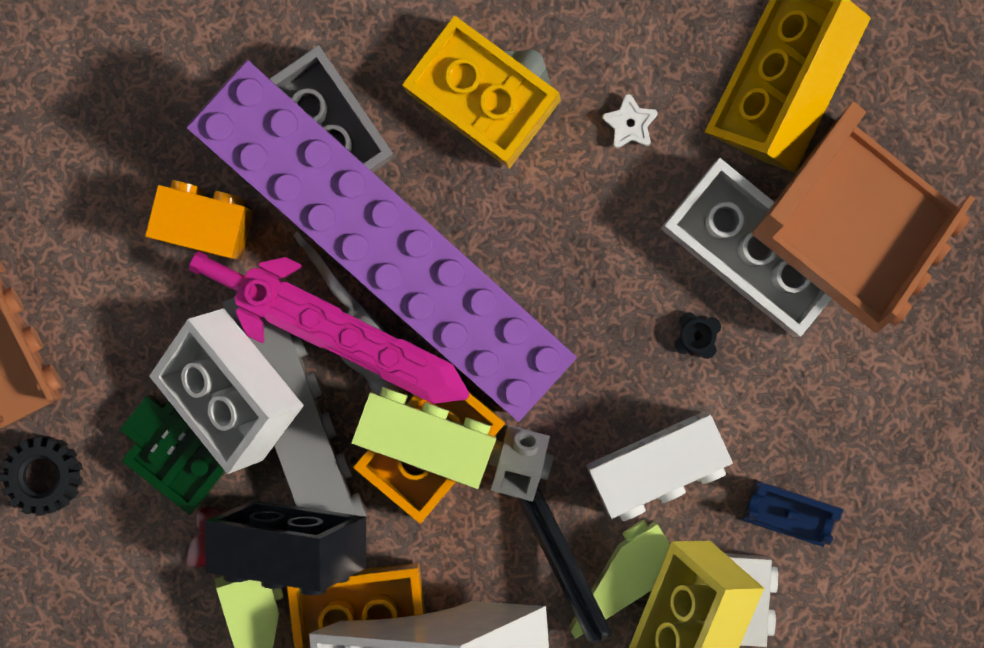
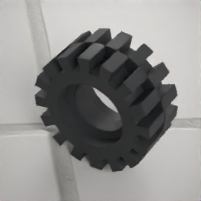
M39 436L21 441L19 445L12 447L7 452L9 456L7 459H3L0 466L4 468L3 473L0 474V482H4L5 488L1 489L4 496L8 495L11 498L9 503L14 508H22L21 512L25 514L34 513L36 516H43L65 508L72 499L76 498L79 493L77 491L79 485H82L83 477H80V470H83L82 463H78L76 459L78 454L74 449L70 450L67 447L68 443L63 440L58 441L54 439L55 437ZM36 459L50 461L57 470V482L48 492L35 491L26 480L27 468Z

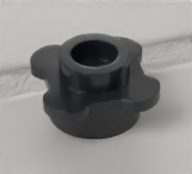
M691 312L683 314L679 319L681 332L680 337L675 340V349L680 354L693 352L700 354L704 359L712 358L717 351L714 344L717 333L721 330L720 321L715 317H709L708 319L697 318ZM697 331L702 334L699 340L694 338V333Z

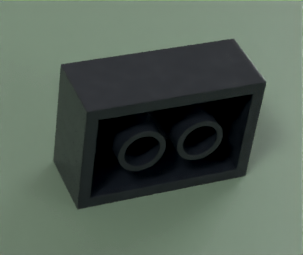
M257 500L250 501L205 521L206 573L223 575L224 580L228 582L253 580L261 582L262 587L269 589L289 586L299 588V592L304 595L324 594L327 588L336 583L348 581L350 576L366 568V516Z

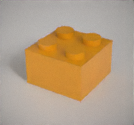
M172 180L170 188L158 185L145 237L242 261L254 211L244 206L245 199L220 191H215L213 198L202 196L204 189Z

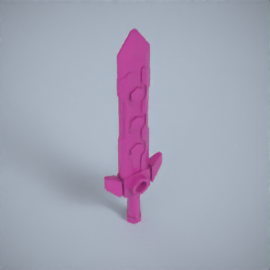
M199 250L194 254L189 264V271L198 275L202 274L237 291L235 302L239 309H236L239 321L246 336L260 343L265 342L264 322L261 320V317H264L267 322L320 348H326L433 404L466 400L469 397V391L452 363L403 339H397L343 312L341 308L288 282L279 280L288 277L302 267L301 264L287 257L259 263V268L247 271L245 276L208 258L207 254Z

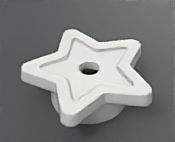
M631 94L625 95L619 110L602 115V119L614 129V148L618 149L630 141L650 146L651 140L648 126L656 118L658 112L654 109L639 108ZM628 119L634 120L635 124L633 127L627 126Z

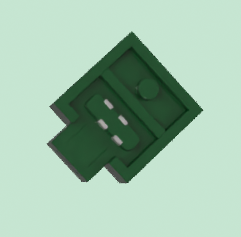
M146 396L119 429L136 443L121 461L188 515L196 511L226 473L170 402L164 405L154 396Z

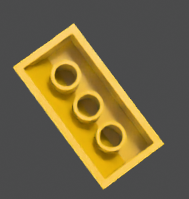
M769 0L705 133L765 163L795 173L871 17L850 0Z

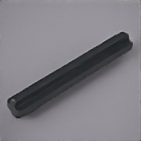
M537 487L533 502L517 498L588 642L594 645L602 643L611 637L612 631L541 490Z

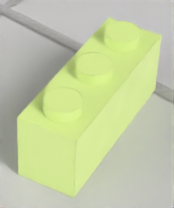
M382 387L380 394L375 392L369 393L352 444L470 487L479 488L496 441V436L488 434L491 428L490 425L468 417L465 418L464 424L447 419L449 410L424 402L422 409L405 403L407 395L386 387Z

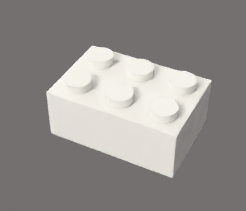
M224 308L187 319L149 376L227 474L263 461L304 406Z
M700 412L587 464L586 467L611 519L619 516L622 521H626L644 513L646 509L643 504L656 498L661 499V502L665 503L686 493L684 486L697 480L698 482L701 481L702 485L725 476L724 467L733 464L712 416Z

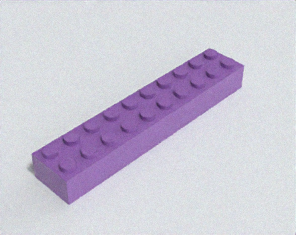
M247 58L187 124V129L518 422L576 360L577 357Z

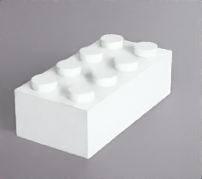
M719 158L707 170L660 229L790 335L801 337L832 298L751 234L774 201Z

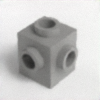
M508 425L504 441H495L490 456L489 465L496 467L491 491L533 502L539 480H548L554 458V455L546 453L550 436Z

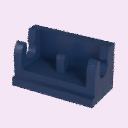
M755 479L742 520L824 547L825 544L830 545L832 543L833 536L831 532L835 522L840 521L844 509Z

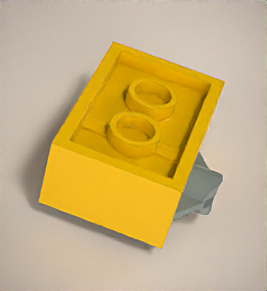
M455 15L402 84L410 96L508 169L512 167L561 101L560 93L551 86L543 57L538 51L533 49L503 51Z

